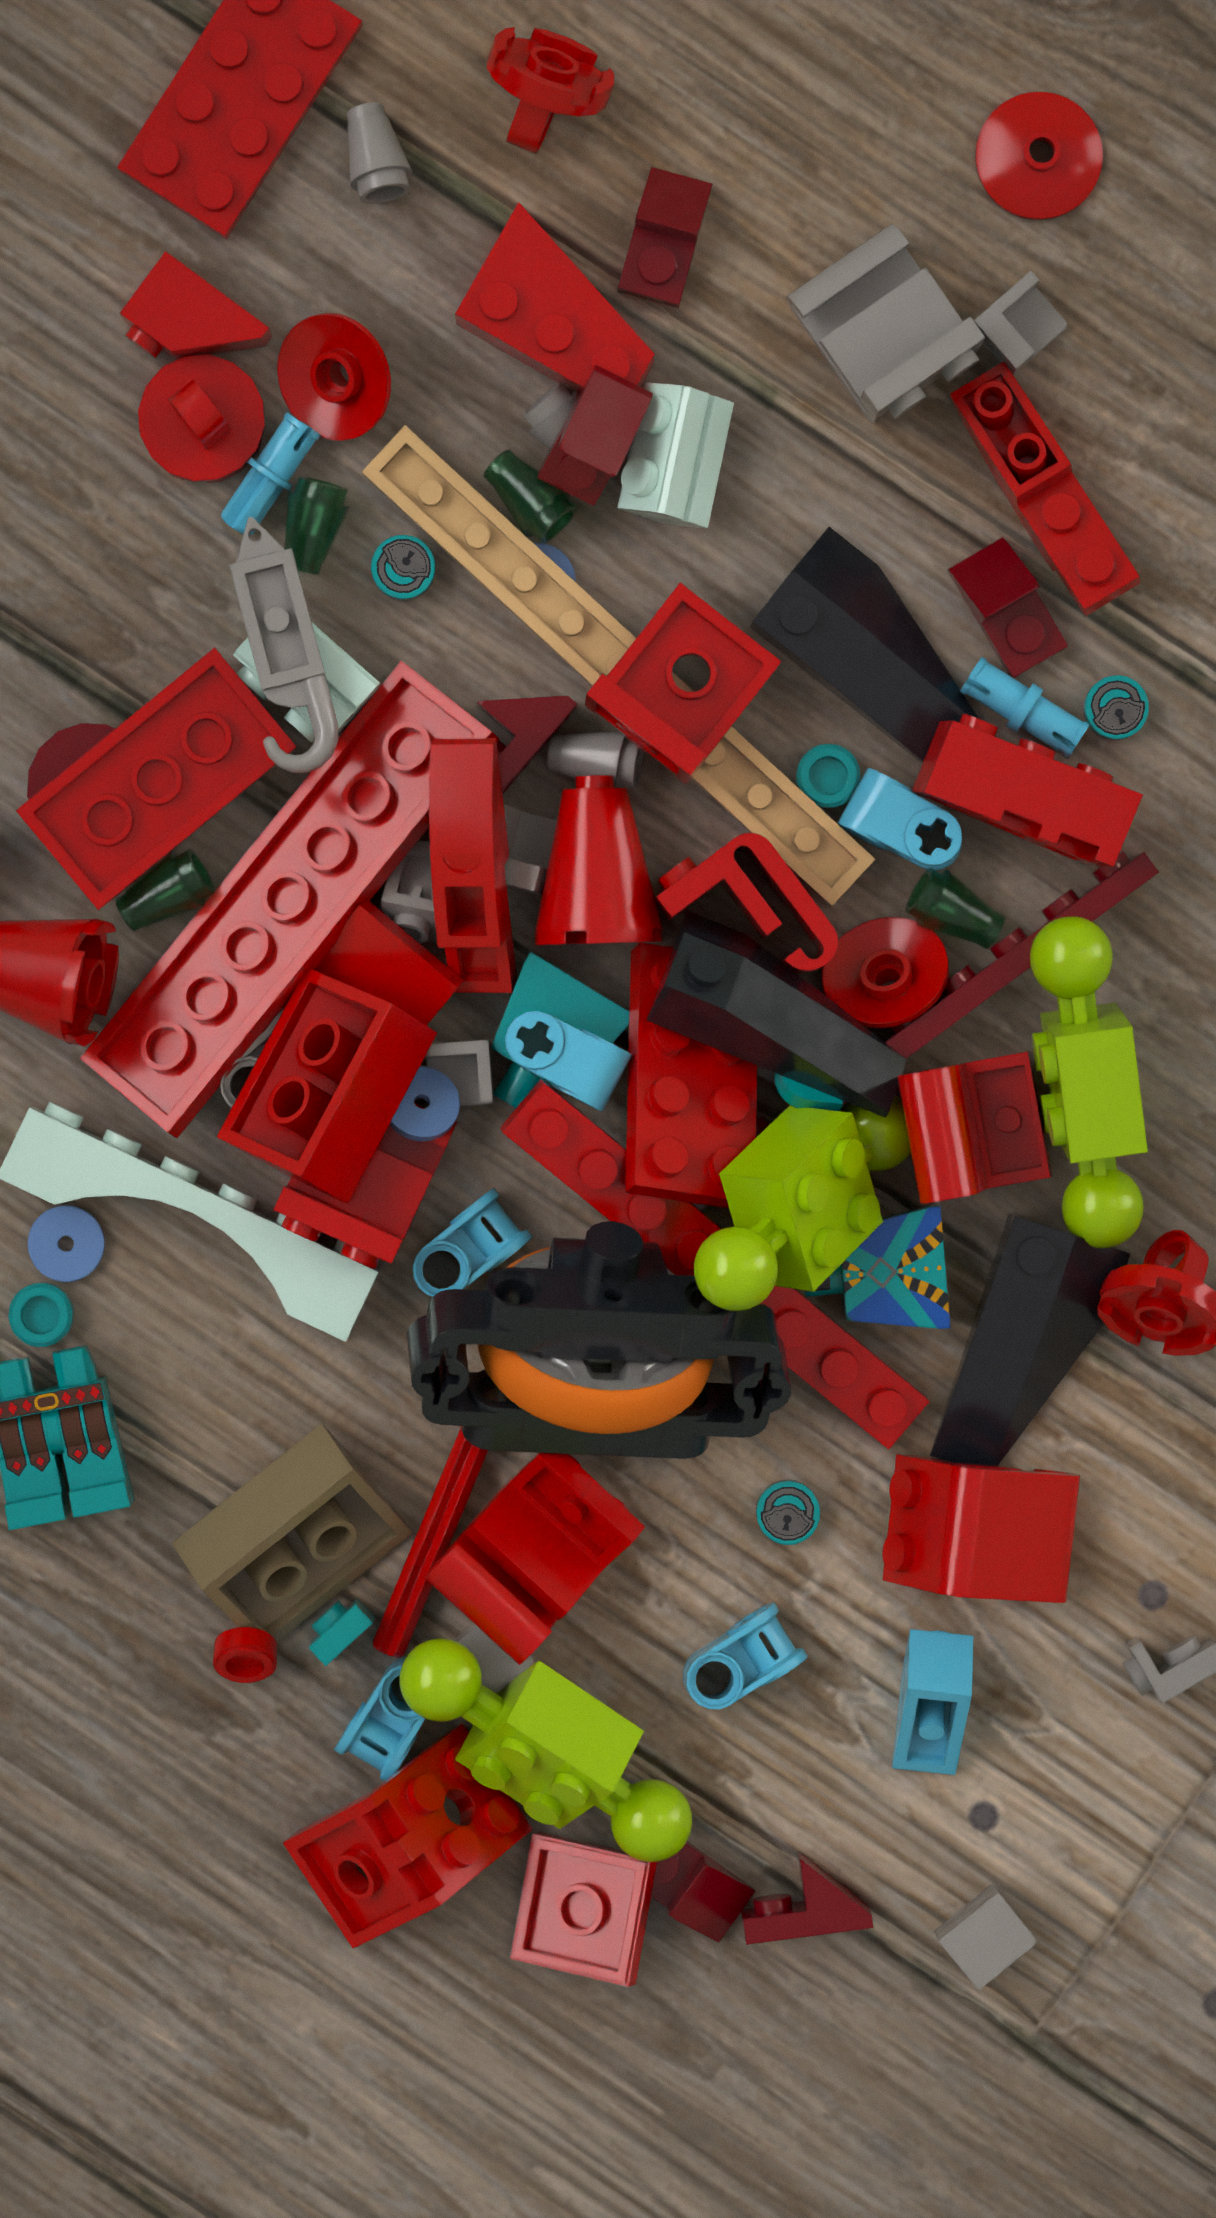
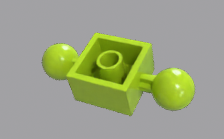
M1067 916L1055 919L1045 925L1036 935L1030 950V965L1035 979L1046 991L1057 996L1058 1011L1040 1013L1042 1032L1032 1033V1048L1037 1071H1042L1044 1083H1049L1050 1094L1039 1096L1043 1128L1045 1133L1050 1134L1052 1146L1061 1145L1070 1163H1078L1079 1174L1068 1184L1062 1198V1216L1067 1229L1071 1234L1084 1238L1093 1247L1110 1248L1124 1243L1136 1232L1144 1212V1202L1139 1187L1130 1176L1117 1169L1116 1157L1148 1152L1133 1027L1116 1002L1099 1005L1096 1003L1095 991L1106 981L1112 968L1113 952L1108 937L1098 925L1090 920L1077 916Z
M897 1095L894 1096L886 1118L848 1102L840 1111L809 1107L795 1108L790 1105L719 1173L735 1227H727L711 1234L697 1251L694 1261V1277L698 1289L709 1302L725 1310L742 1311L759 1305L772 1292L774 1286L814 1292L875 1231L883 1220L880 1213V1204L875 1195L869 1171L891 1169L903 1162L911 1153L901 1098Z
M443 1638L428 1640L416 1646L407 1655L401 1667L399 1681L405 1702L416 1714L428 1720L443 1722L463 1717L473 1724L455 1760L471 1770L472 1776L480 1784L490 1789L501 1790L524 1805L525 1812L531 1818L546 1825H554L558 1829H561L593 1806H596L610 1816L611 1831L618 1846L626 1854L640 1861H663L674 1856L684 1847L692 1829V1812L687 1799L680 1790L661 1780L647 1779L630 1784L621 1778L644 1730L539 1660L511 1680L508 1685L496 1694L482 1685L481 1668L474 1654L457 1641Z

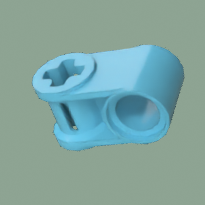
M871 768L866 769L837 823L840 827L882 850H889L913 864L930 871L942 870L952 865L959 857L962 848V831L954 816L948 811L919 797L918 794L905 785ZM936 824L943 825L945 827V840L951 846L947 851L942 848H936L931 856L922 852L923 840L917 833L921 828L931 832Z
M540 1011L526 1012L516 1017L509 1025L505 1036L506 1050L510 1058L519 1066L548 1080L554 1088L601 1112L604 1111L632 1057V1054L582 1028L578 1030ZM539 1022L547 1027L545 1038L552 1043V1047L548 1054L537 1051L532 1059L521 1054L524 1043L516 1038L521 1027L531 1030Z
M494 1187L449 1222L450 1226L427 1243L415 1256L412 1265L413 1278L418 1288L425 1294L433 1297L444 1290L465 1289L483 1273L492 1271L533 1238L528 1229L520 1231L497 1202L500 1194ZM482 1217L486 1218L501 1237L502 1241L500 1243L495 1240L481 1222ZM436 1251L451 1253L459 1263L460 1272L458 1279L447 1288L438 1289L432 1287L423 1276L422 1267L425 1259Z
M775 1602L766 1604L739 1620L726 1633L695 1651L687 1659L683 1668L682 1680L686 1691L698 1705L707 1709H722L730 1706L756 1688L769 1684L785 1675L807 1659L808 1655L803 1648H795L778 1621L776 1615L779 1612V1608ZM760 1632H763L773 1648L774 1656L770 1655L760 1639ZM711 1661H719L726 1664L730 1672V1680L727 1687L715 1695H706L700 1692L696 1686L698 1670L704 1664Z
M407 1656L394 1660L387 1667L366 1703L362 1702L334 1748V1751L341 1755L350 1752L379 1770L380 1779L383 1781L397 1772L418 1736L416 1733L425 1718L416 1714L407 1703L400 1701L392 1690V1681L397 1676H400L401 1667Z

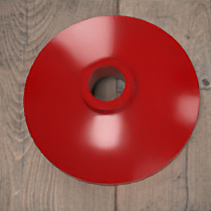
M1029 92L1005 101L987 118L978 136L975 162L978 177L983 188L998 206L1021 218L1047 220L1069 213L1089 196L1100 176L1103 149L1099 132L1093 120L1079 105L1058 94ZM1036 141L1048 143L1053 151L1052 159L1045 163L1035 161L1029 152L1030 145Z
M321 313L302 320L285 337L278 356L277 374L282 397L293 416L321 434L320 437L334 441L357 438L366 434L378 424L390 400L391 375L383 349L367 328L345 315ZM341 364L347 371L349 381L341 373Z
M902 917L878 918L864 922L840 937L835 956L823 966L822 984L826 997L863 1026L872 1028L893 1027L919 1017L935 1004L948 981L949 960L940 938L924 924ZM888 981H896L891 985L882 986L884 983Z

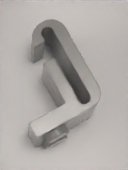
M890 224L786 296L790 308L861 412L871 423H874L888 412L891 413L894 419L898 418L926 398L922 389L942 375L947 382H950L967 371L979 361L975 352L979 350L985 339V336L971 316L962 321L927 268L925 267L922 270L919 268L906 249L909 242L894 224Z

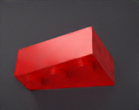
M518 202L455 313L456 325L555 382H562L569 390H577L579 394L595 365L641 387L654 364L655 354Z
M962 714L959 722L954 720L939 722L912 788L916 794L1083 865L1115 866L1143 794L1113 783L1114 777L1092 766L1078 763L1077 767L1074 768L1054 760L1056 752L1038 743L1020 738L1018 745L997 738L995 735L998 727L979 718Z

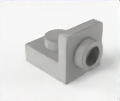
M418 840L388 877L381 900V911L420 944L424 942L437 944L431 880L430 842Z
M1194 1635L1178 1642L1163 1652L1162 1655L1166 1663L1156 1668L1144 1645L1137 1637L1125 1643L1132 1657L1123 1662V1665L1141 1696L1153 1691L1155 1697L1162 1704L1216 1673V1642L1211 1638L1199 1643Z

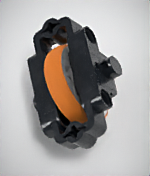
M608 1221L595 1224L586 1232L585 1239L553 1237L551 1247L527 1254L511 1263L508 1267L493 1272L487 1279L486 1290L449 1289L437 1293L429 1302L427 1315L413 1322L407 1332L411 1383L416 1393L421 1396L422 1414L434 1424L462 1426L461 1430L464 1437L472 1445L490 1451L677 1459L694 1458L703 1454L708 1448L710 1436L744 1438L759 1434L765 1429L770 1413L783 1407L791 1396V1384L784 1343L778 1335L776 1318L772 1309L764 1304H759L747 1310L729 1311L713 1305L698 1289L694 1276L675 1275L666 1267L662 1252L657 1243L643 1242L641 1235L634 1228L619 1222ZM466 1344L478 1345L484 1370L469 1372ZM722 1355L727 1356L731 1383L707 1382L714 1359Z

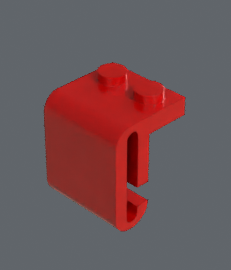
M756 833L738 835L698 866L689 856L658 879V884L664 891L656 896V904L669 921L721 883L763 939L782 925V922L735 861L734 853L737 851L744 852L817 948L815 959L807 957L802 949L798 948L781 961L796 973H809L826 965L837 952L838 935L835 928L773 845L762 835Z
M1030 1051L897 1076L920 1204L975 1195L988 1188L1052 1177Z
M415 1103V1105L420 1109L426 1108L420 1104ZM455 1121L452 1128L446 1134L431 1141L410 1140L398 1134L389 1125L348 1204L291 1177L287 1186L283 1187L273 1209L286 1216L281 1227L313 1242H317L321 1232L345 1242L340 1254L372 1269H376L380 1259L392 1264L404 1242L458 1122Z
M537 1453L494 1495L424 1578L520 1665L552 1632L550 1628L555 1622L559 1621L570 1611L599 1574L635 1541L645 1526L629 1512L623 1502L613 1497L593 1479L574 1457L569 1454Z
M896 1454L894 1475L889 1486L891 1506L887 1538L882 1550L884 1562L882 1580L947 1596L1066 1603L1080 1475L1045 1469L1022 1471V1469L1014 1467L952 1463L917 1455Z

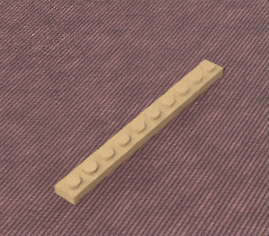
M406 425L362 471V475L591 686L594 685L602 673L605 676L610 673L636 638ZM672 672L673 680L680 689L694 692ZM733 727L728 730L692 777L702 789L750 833L762 835L769 840L791 871L830 907L837 902L875 860L871 854Z

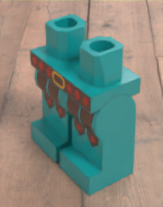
M87 1345L54 1351L52 1356L58 1385L35 1389L29 1357L0 1362V1469L6 1499L5 1511L9 1530L65 1520L71 1513L59 1454H63L70 1489L69 1498L73 1518L130 1507L135 1500L110 1398L107 1376L98 1377L95 1362Z

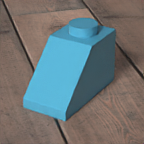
M910 1629L902 1668L892 1768L950 1775L956 1774L972 1697L974 1636L952 1634L939 1630L924 1631Z

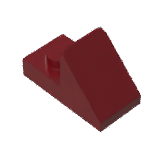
M651 167L635 218V227L618 285V292L679 308L713 186L712 183Z
M595 365L546 455L537 478L595 506L610 477H615L619 472L651 402L653 393Z
M1003 537L947 570L1009 676L1016 678L1068 647L1064 637L1037 593L1040 585Z
M569 696L477 702L478 707L514 737L508 746H505L500 740L497 743L503 794L550 741L553 734L575 712L577 703Z
M687 1841L684 1847L674 1856L657 1862L651 1897L668 1909V1915L674 1920L719 1943L756 1890Z
M798 1852L804 1901L792 1903L790 1894L766 1895L753 1899L754 1908L741 1911L746 1945L874 1928L869 1906L801 1852Z

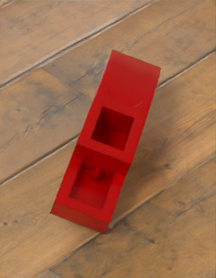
M1003 361L950 393L953 405L1004 495L1052 572H1057L1085 617L1140 584L1139 574L1072 473L1070 461L1006 363Z
M496 738L433 739L430 744L429 835L438 948H445L447 967L464 980L455 993H512L517 982V972L504 867L509 857V846Z

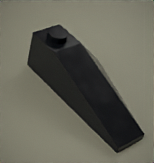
M831 527L826 529L751 623L750 628L922 764L940 721L954 720L959 722L962 714L978 718L880 566Z
M687 911L647 1021L886 1118L899 1085L897 1076L902 1075L907 1059L750 936Z
M1008 1214L930 1456L952 1463L998 1466L1104 1324L1098 1316L1097 1310L1101 1299L1100 1290L1102 1283L1111 1270L1127 1265L1130 1253L1112 1247L1096 1248L1089 1245L1082 1237Z

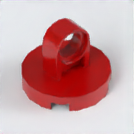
M515 27L505 28L495 35L487 57L486 68L496 83L511 95L521 99L506 142L537 154L547 134L554 113L580 117L596 115L606 108L614 87L615 74L611 68L601 72L594 67L598 55L590 48L569 37L545 29L534 28L530 39L515 38Z
M210 354L183 356L163 366L145 386L138 408L139 432L151 458L171 476L191 482H221L243 471L248 465L247 462L250 457L254 458L259 452L265 430V406L252 378L235 363Z
M1172 1230L1163 1234L1150 1246L1143 1264H1128L1110 1271L1101 1286V1299L1097 1309L1098 1316L1109 1330L1134 1345L1139 1346L1142 1336L1154 1341L1164 1342L1163 1354L1173 1356L1198 1355L1212 1350L1216 1345V1291L1203 1283L1209 1262L1207 1252L1183 1230ZM1185 1253L1183 1259L1176 1267L1169 1268L1177 1257Z

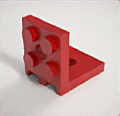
M679 583L607 676L602 673L587 692L585 707L594 714L600 715L623 733L626 739L644 753L650 754L686 785L782 661L686 586ZM696 656L707 664L710 678L704 688L696 692H687L675 684L672 677V668L680 658Z
M463 1723L447 1731L370 1793L298 1830L283 1842V1845L353 1949L441 1906L533 1830L513 1798L501 1790L490 1789L480 1784L472 1776L471 1770L455 1760L469 1734ZM445 1797L451 1799L456 1804L460 1812L459 1825L453 1823L448 1818L444 1809ZM355 1863L365 1872L367 1879L358 1871Z

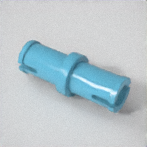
M984 657L980 658L960 690L964 695H969L1009 720L1006 725L1009 729L1016 733L1019 728L1025 730L1063 754V757L1066 759L1070 757L1090 725L1041 696L1044 690L1034 683L1030 688L987 662V659Z

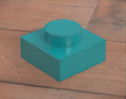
M358 1598L347 1609L338 1600L311 1625V1628L318 1635L311 1641L308 1648L327 1666L374 1622L375 1616Z

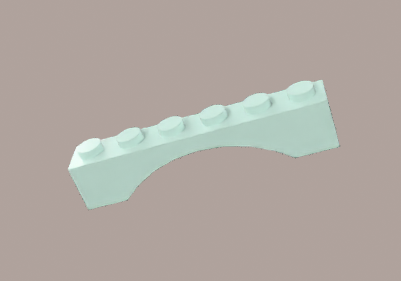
M49 1101L45 1111L36 1107L28 1109L0 1168L1 1180L54 1205L85 1197L129 1196L160 1201L194 1213L224 1231L252 1256L274 1286L287 1315L346 1342L380 1269H372L340 1254L345 1242L337 1240L333 1248L318 1240L313 1242L281 1227L286 1217L285 1215L279 1213L277 1220H274L253 1210L258 1200L255 1197L224 1183L219 1193L195 1183L200 1173L199 1171L170 1157L165 1156L161 1166L138 1156L142 1144L113 1130L107 1129L103 1139L80 1128L84 1119L83 1116Z

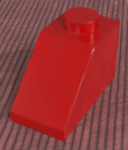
M166 251L120 312L124 322L131 326L125 336L155 359L162 350L177 360L183 356L213 355L265 347L273 337L268 326Z

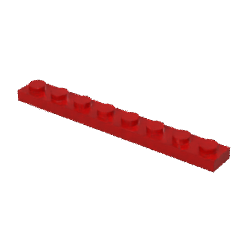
M540 1079L500 1127L503 1134L609 1221L624 1223L634 1228L641 1235L643 1242L657 1243L662 1252L666 1267L675 1275L694 1276V1261L701 1244L711 1234L723 1229L693 1203L625 1193L626 1148L542 1079ZM774 1286L768 1297L760 1303L771 1308L775 1314L778 1335L784 1343L788 1368L888 1450L930 1402L923 1393L797 1289Z

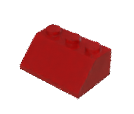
M309 968L292 993L223 1123L217 1138L297 1181L348 1204L437 1032L394 1004Z

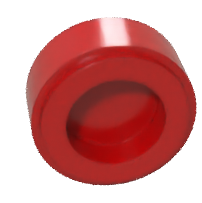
M252 1627L228 1629L219 1634L214 1641L213 1667L219 1675L233 1682L254 1683L264 1680L276 1670L277 1642L271 1634L261 1629Z

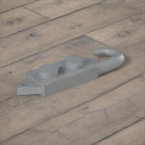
M249 517L236 563L229 564L261 689L267 699L278 706L289 708L307 706L314 733V742L311 748L299 755L284 752L271 736L265 737L263 745L268 757L279 768L292 773H308L322 767L333 756L338 743V722L292 548L285 550L253 517ZM253 530L261 532V538L258 541H252L249 538Z

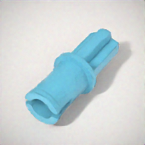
M288 412L283 416V421L257 460L252 457L248 460L247 463L252 468L221 513L223 521L241 534H244L249 517H253L260 524L283 488L288 491L291 490L293 485L288 481L314 442L321 436L317 431Z

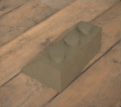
M321 1423L173 1541L172 1545L200 1589L238 1627H252L264 1630L271 1634L276 1642H278L413 1534V1532L353 1456Z

